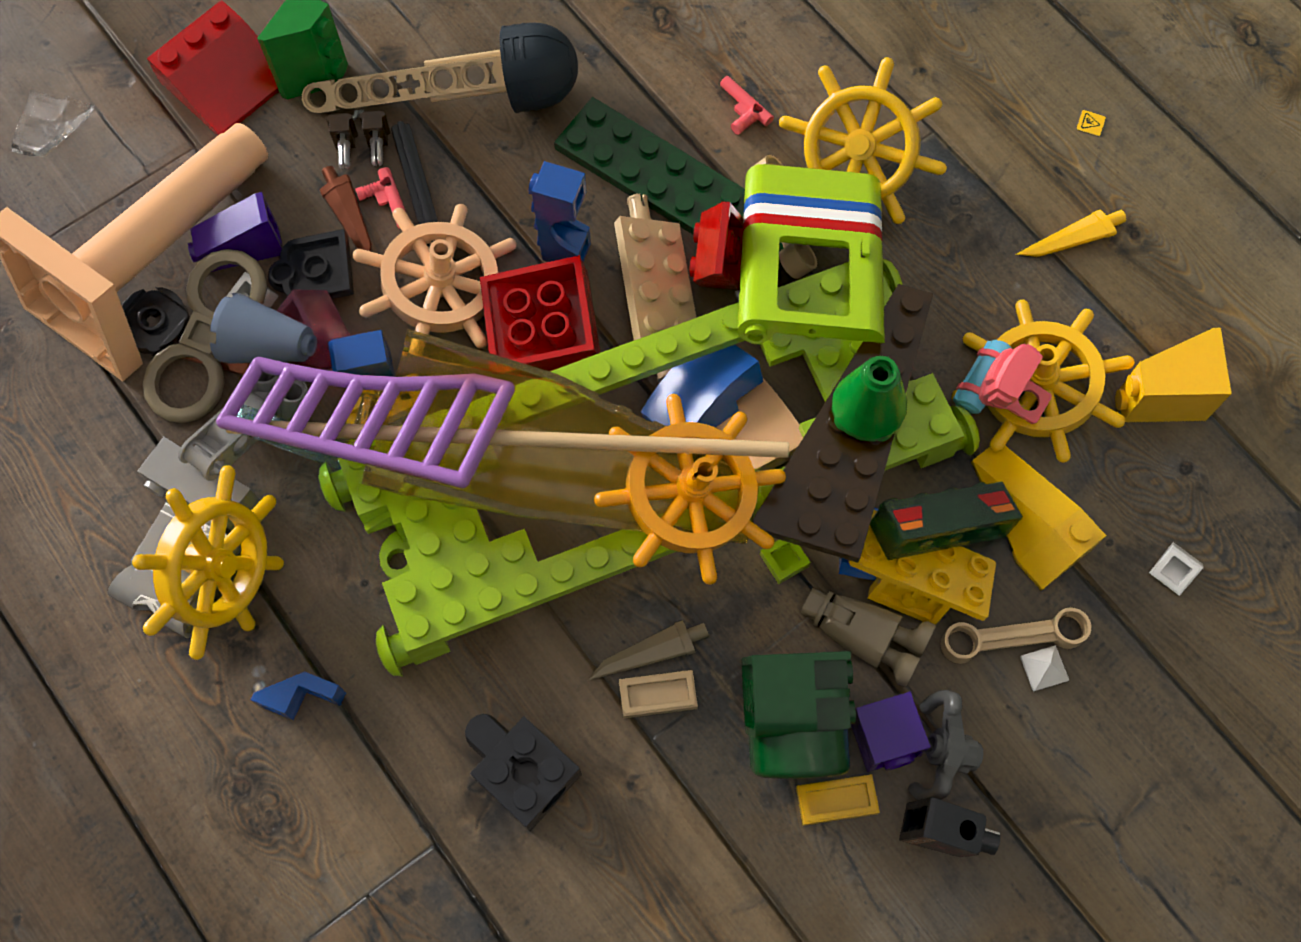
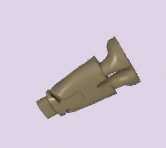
M812 588L800 612L814 620L813 626L820 627L830 638L846 650L851 651L852 654L875 668L881 662L891 667L896 683L905 688L920 660L919 657L922 656L936 628L935 624L925 621L914 629H907L899 626L903 617L901 615L846 596L836 594L834 597V592L829 591L827 595L815 588ZM893 641L912 654L902 653L890 648V643Z

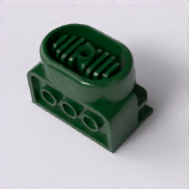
M851 651L751 655L741 658L745 732L749 735L750 769L755 775L761 778L794 779L838 776L849 771L848 729L851 727V724L856 722L854 700H849L850 688H848V684H853L852 661L849 660L851 659Z

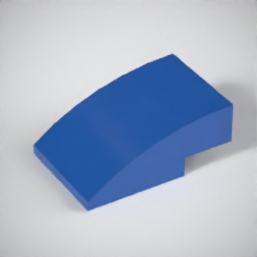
M732 345L673 367L647 400L641 410L642 417L658 430L671 425L666 399L671 394H677L681 398L686 422H696L717 427L739 411L738 399L764 382L759 361L737 345Z

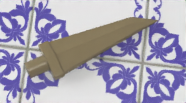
M683 620L676 622L673 626L603 660L588 680L696 653L693 642L709 637L706 626L702 623L686 629Z

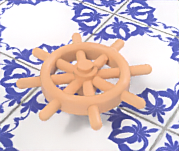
M464 204L455 206L450 223L428 222L414 226L404 209L396 208L392 215L402 233L393 239L384 255L363 249H356L353 252V259L356 262L381 268L383 296L362 305L359 309L360 315L364 318H369L391 308L401 320L416 328L410 344V350L414 354L423 352L429 332L447 333L465 329L477 348L483 349L488 344L486 336L477 324V321L484 316L480 281L460 275L477 267L481 268L483 276L498 273L496 259L514 251L517 243L514 239L507 238L489 247L478 235L463 227L468 212ZM456 247L470 255L457 262L453 261ZM414 249L424 266L402 259ZM395 272L418 278V280L399 288L395 279ZM455 289L477 294V296L465 305ZM427 291L422 308L408 300ZM440 297L446 299L452 311H436Z

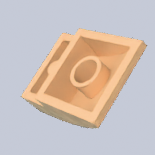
M764 378V382L737 400L738 412H744L748 420L735 440L789 442V458L749 456L755 472L772 470L789 461L803 439L799 430V423ZM733 415L715 428L723 431Z

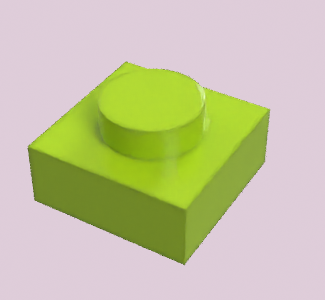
M782 540L774 542L773 547L770 549L760 550L759 554L778 584L805 570L811 564L799 545Z

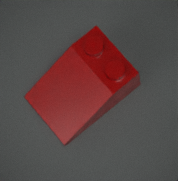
M721 202L702 212L700 223H695L693 239L694 243H698L696 256L691 257L689 272L690 277H694L693 282L700 287L739 290L743 217L731 202Z

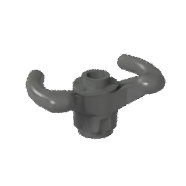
M939 690L929 695L920 704V711L923 714H930L943 704L944 712L942 728L936 729L927 737L930 748L925 752L930 764L937 766L935 781L931 789L924 788L918 782L910 784L908 788L909 793L916 800L929 797L940 800L946 798L951 792L953 777L956 772L967 774L969 771L974 772L982 763L983 747L981 743L973 740L972 736L964 734L961 715L962 698L954 691Z

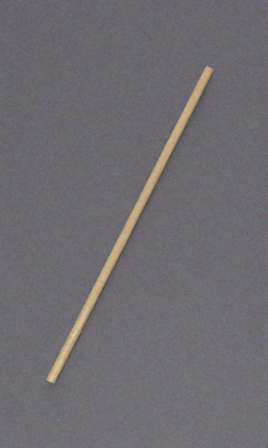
M271 420L269 425L286 429L290 421ZM307 422L302 433L320 437L327 423ZM344 424L337 438L357 439L365 424ZM382 425L374 440L395 441L402 426ZM419 427L412 442H433L440 427ZM457 428L450 443L472 444L479 429ZM226 430V432H227L228 434H241V433H237V432H233V431ZM496 430L489 445L789 458V442Z

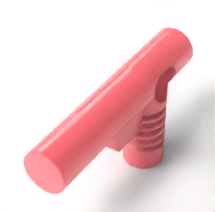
M729 76L722 79L720 86L739 102L735 105L734 111L741 117L731 124V129L735 134L739 135L757 120L764 126H768L773 121L774 116Z
M388 167L378 170L377 173L380 180L376 181V183L373 182V184L370 183V185L367 184V186L355 188L359 201L374 195L378 205L389 204L392 213L396 208L405 210L391 170Z

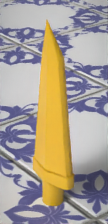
M1097 210L1015 255L1041 257L1102 238L1112 237L1117 234L1115 226L1126 222V215L1123 210L1106 215L1101 210Z

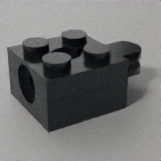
M488 714L476 715L466 726L465 737L468 744L483 758L470 772L471 776L529 832L582 776L580 768L525 716L510 731L496 718Z

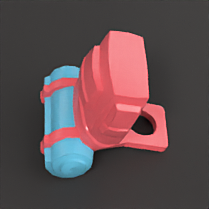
M987 341L985 346L979 349L977 353L978 358L964 381L956 387L957 392L953 397L954 403L966 409L970 414H979L985 406L1007 409L1031 424L1037 423L1052 398L1049 392L1030 381L1043 356L1030 344H1022L1012 349L1009 344L1003 341ZM1029 391L1036 395L1038 405L1035 410L1028 411L1021 407L1019 396L1022 392Z

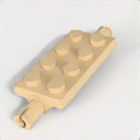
M640 194L629 196L627 204L630 217L619 216L614 222L633 340L696 318L680 224L652 220L648 206V196L645 194L642 195V201ZM672 368L657 373L658 383L661 382Z

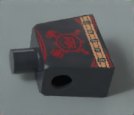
M929 797L906 804L899 841L956 857L977 856L980 852L995 855L1000 845V833L985 828L987 819L984 814Z

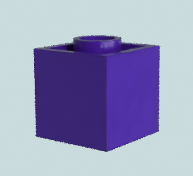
M911 692L855 708L856 722L851 724L867 773L884 767L888 771L915 762L914 758L922 756L930 748Z

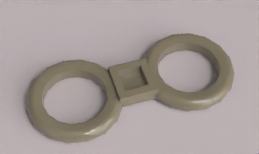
M232 249L215 251L197 262L189 274L186 285L188 305L193 312L178 344L169 345L157 353L146 367L143 379L145 400L152 411L166 421L187 423L199 420L210 413L222 397L225 384L223 367L214 358L210 343L216 344V333L210 331L214 312L209 310L203 302L202 287L206 277L217 267L227 264L239 265L246 269L250 275L252 287L249 298L264 304L267 292L265 272L256 259L243 251ZM185 357L196 358L202 361L208 371L209 383L207 391L201 400L192 406L181 409L170 407L160 395L159 382L161 374L176 359Z

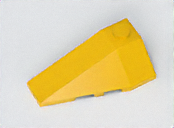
M1006 445L998 452L991 450L989 447L972 460L971 464L984 492L1005 490L1011 503L1016 508L1012 512L997 514L999 518L998 523L1002 532L1006 533L1012 546V554L1016 563L1041 591L1092 551L1107 536L1081 507Z

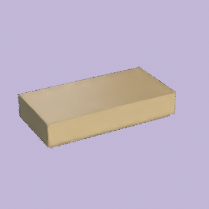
M693 670L619 679L623 719L698 709Z

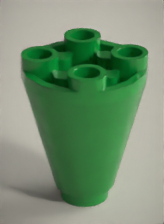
M886 356L870 358L839 382L832 396L834 423L839 430L858 440L886 441L900 428L907 414V397L899 368L891 358Z

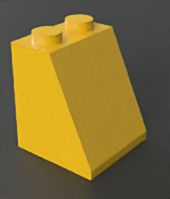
M1212 328L1139 362L1132 373L1127 376L1122 386L1116 391L1115 395L1116 408L1121 410V415L1125 417V422L1206 421L1232 394L1221 328Z

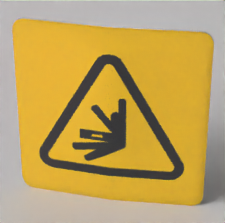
M1082 110L1077 130L1100 136L1106 117Z

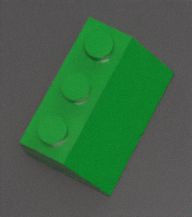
M285 0L257 38L281 97L285 99L302 96L303 89L309 84L327 80H335L336 82L346 73L348 62L329 4L321 0ZM314 88V89L311 91V93H315V92H319V91H323V90H321V89H319V88Z

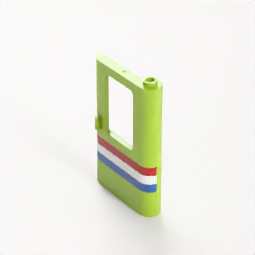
M758 164L752 166L747 171L745 178L738 335L741 339L751 344H761L771 339L774 333L801 335L810 338L822 337L885 343L881 182L877 177L866 173ZM779 243L849 249V315L839 316L786 311L778 307Z

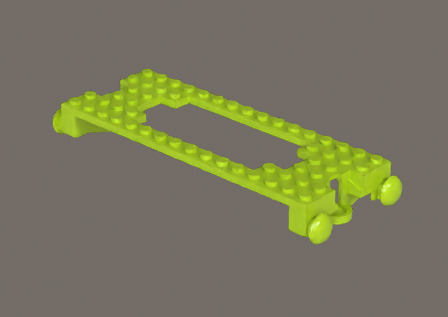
M883 259L885 306L897 285H903L898 270L887 259ZM849 262L778 287V307L786 311L839 316L849 315ZM739 302L514 384L515 392L496 430L509 429L745 341L738 335ZM774 333L771 339L759 345L770 367L803 355L826 402L863 341L822 337L810 338L801 335ZM933 373L916 380H909L906 391L907 414L900 428L895 432L885 471L917 459L922 469L953 457L955 452L961 449L966 454L972 455L979 447L980 438L978 427L971 414L963 407L949 406ZM490 393L472 400L458 428L479 429L496 394ZM450 408L425 417L420 427L441 428ZM815 418L800 423L799 430L803 438ZM374 440L369 449L388 454L394 441ZM411 442L403 458L423 462L433 442ZM450 443L439 466L458 471L471 444ZM488 445L472 478L500 468L492 445ZM338 458L341 466L340 470L332 472L327 462L319 468L318 478L320 487L326 501L332 508L345 512L344 503L353 500L357 514L364 524L367 534L392 525L397 530L390 534L383 542L379 559L380 566L388 579H390L382 582L399 633L389 636L386 627L382 625L376 632L375 641L383 666L393 676L403 677L401 669L403 666L413 662L415 665L451 652L447 643L450 639L636 568L637 566L633 563V556L647 538V535L638 524H635L538 562L525 528L489 542L468 486L459 488ZM774 485L758 487L757 502L750 521H753ZM738 489L721 491L714 494L736 509ZM703 506L708 532L716 530L727 523ZM686 508L674 525V528L693 533L688 508ZM660 545L649 562L677 551ZM397 553H404L407 560L406 566L398 570L392 569L389 565L392 556Z

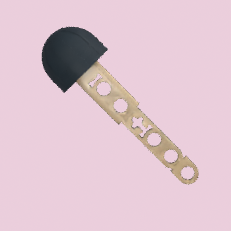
M535 22L512 24L510 26L504 25L500 29V50L425 60L424 67L339 79L337 82L335 80L315 82L303 89L302 102L309 111L322 113L336 111L340 107L350 109L428 97L431 98V102L507 92L511 107L515 113L530 112L531 110L537 111L559 103L569 94L577 79L578 59L568 37L553 26ZM488 62H493L492 71ZM472 65H478L484 70L485 78L481 84H473L468 79L467 72ZM440 70H447L452 75L453 83L448 89H443L436 83V74ZM492 73H493L494 79L496 80L495 83H492V82H491ZM409 74L412 75L414 80L420 81V86L415 88V93L409 87L398 89L400 96H396V83L408 81L410 79ZM376 79H383L388 83L389 93L385 98H380L373 92V83ZM346 83L354 85L357 89L358 96L354 102H348L342 97L341 89ZM314 88L323 90L326 95V102L322 107H318L311 102L310 93Z

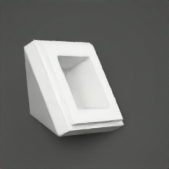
M1056 645L1020 656L1033 692L1069 681Z

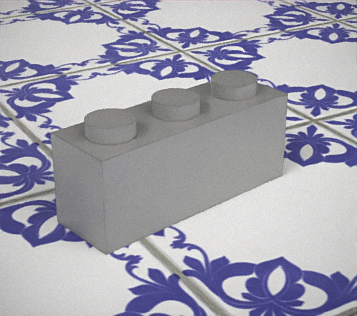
M164 436L137 470L147 481L144 487L161 498L172 488H176L182 493L188 505L202 498L216 497L219 476L212 481H208L203 477V473L193 465L179 461L178 453L181 447ZM234 480L231 500L241 503L252 510L259 502V499L249 487ZM228 518L226 530L231 532L235 526ZM212 520L208 521L207 524L211 526Z

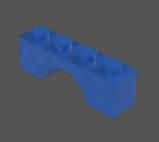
M546 161L543 162L539 174H533L529 184V194L533 198L531 211L535 213L536 217L534 229L538 230L537 246H540L542 260L551 262L580 255L584 262L591 245L590 227L576 220V217L587 192L585 173Z

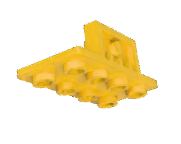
M876 510L873 511L861 558L858 563L849 560L850 566L877 577L869 588L868 599L923 622L929 621L935 625L950 608L981 621L988 617L996 568L994 560L921 529L903 532L895 518Z

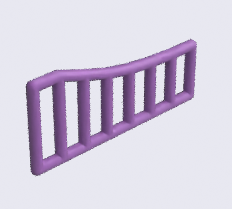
M255 357L217 417L216 423L221 429L465 488L470 484L515 392V385L510 381L475 373L411 377L357 375L294 365L264 357ZM262 373L279 376L253 421L236 417ZM295 380L312 383L286 429L269 425ZM328 386L347 388L320 437L302 433ZM460 389L423 462L403 458L438 391ZM363 390L383 391L354 445L335 441ZM482 390L495 393L496 396L459 470L440 467L439 464L476 391ZM400 391H421L388 454L370 450V446Z

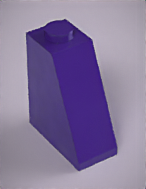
M262 192L255 193L190 228L193 242L188 243V250L193 262H198L211 252L224 249L243 251L259 261L280 256L283 248L279 226ZM227 264L219 266L211 272L239 265Z

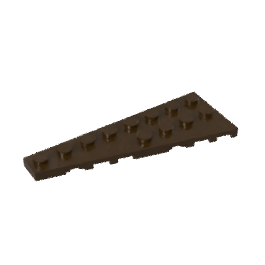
M901 284L897 285L884 306L885 343L862 342L783 471L786 474L785 481L773 486L752 521L773 538L853 562H859L895 433L886 441L858 440L839 430L834 423L832 396L842 379L867 360L876 356L889 357L896 363L906 393L933 293Z

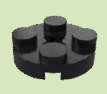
M155 287L157 290L148 292L144 289L136 291L122 303V308L139 353L155 356L169 345L178 344L190 319L187 308L180 297L173 291L163 287ZM161 315L160 322L156 326L149 327L147 319L150 316L156 318Z

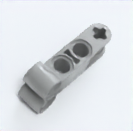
M262 373L236 417L254 420L279 376ZM294 381L273 416V421H280L281 419L291 421L308 392L304 381ZM222 409L190 436L178 453L179 461L193 465L203 473V477L208 481L216 479L223 466H231L260 439L245 434H228L225 429L219 428L216 420Z

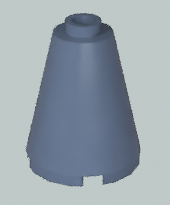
M232 293V297L225 296L214 312L210 331L216 333V344L210 343L214 358L220 362L228 364L251 363L255 357H264L281 362H304L316 351L317 338L313 334L312 328L243 294Z

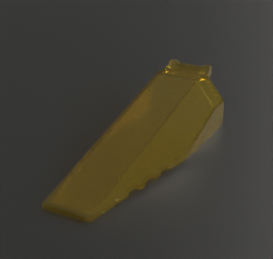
M411 329L407 330L396 377L475 373L510 381L515 385V392L496 430L609 435V430L612 427L618 426L632 436H650L665 427V425L655 420L650 422L633 414L632 409L621 404L619 406L598 397V393L556 373ZM460 389L439 390L420 427L441 428ZM363 390L360 395L362 400L354 424L366 423L383 391ZM477 390L458 428L479 429L496 394ZM400 391L382 425L403 426L421 391ZM349 439L344 443L354 445L356 439ZM376 440L375 446H370L369 449L388 454L394 441ZM411 442L403 458L423 462L433 442ZM450 443L439 466L458 471L471 444ZM488 445L470 484L465 488L398 473L367 463L363 473L362 484L400 495L516 517L643 532L633 518L628 504L598 507L594 502V497L599 492L626 489V476L629 465L634 457L627 451ZM657 452L658 455L680 470L677 453ZM692 454L694 462L706 454ZM721 459L717 464L718 474L716 477L733 475L728 464ZM647 466L645 486L671 483ZM738 489L713 493L729 506L736 509ZM674 499L649 501L655 513L661 518ZM703 506L708 532L716 530L727 523ZM686 508L674 525V528L693 533L688 508ZM754 512L752 514V517L750 518V521H753ZM740 532L730 542L746 544L749 538Z

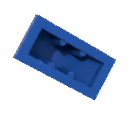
M382 330L332 339L328 342L332 371L357 375L395 377L391 351Z

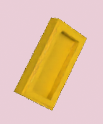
M872 774L796 786L803 826L880 813Z

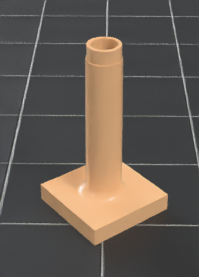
M235 123L225 133L219 134L72 254L8 207L4 208L0 212V260L23 308L122 382L125 381L143 365L117 292L255 173V169L268 159L266 147L261 139L247 126Z

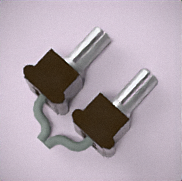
M355 110L353 116L349 113L332 114L326 117L331 138L336 150H338V165L341 169H344V163L346 169L350 167V149L356 148L355 138L358 137L354 120L358 116L368 147H371L372 165L377 166V161L379 166L383 164L382 146L388 145V135L391 133L384 111L364 112V110Z

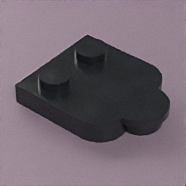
M345 229L288 241L281 250V260L274 262L269 268L268 281L274 290L285 293L296 304L303 305L354 295L349 235Z

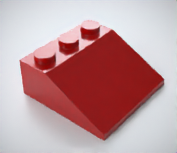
M222 0L147 58L159 82L217 136L225 133L235 123H241L279 92L257 39V34L243 18Z
M580 255L480 277L491 371L493 373H547L601 353L589 275Z

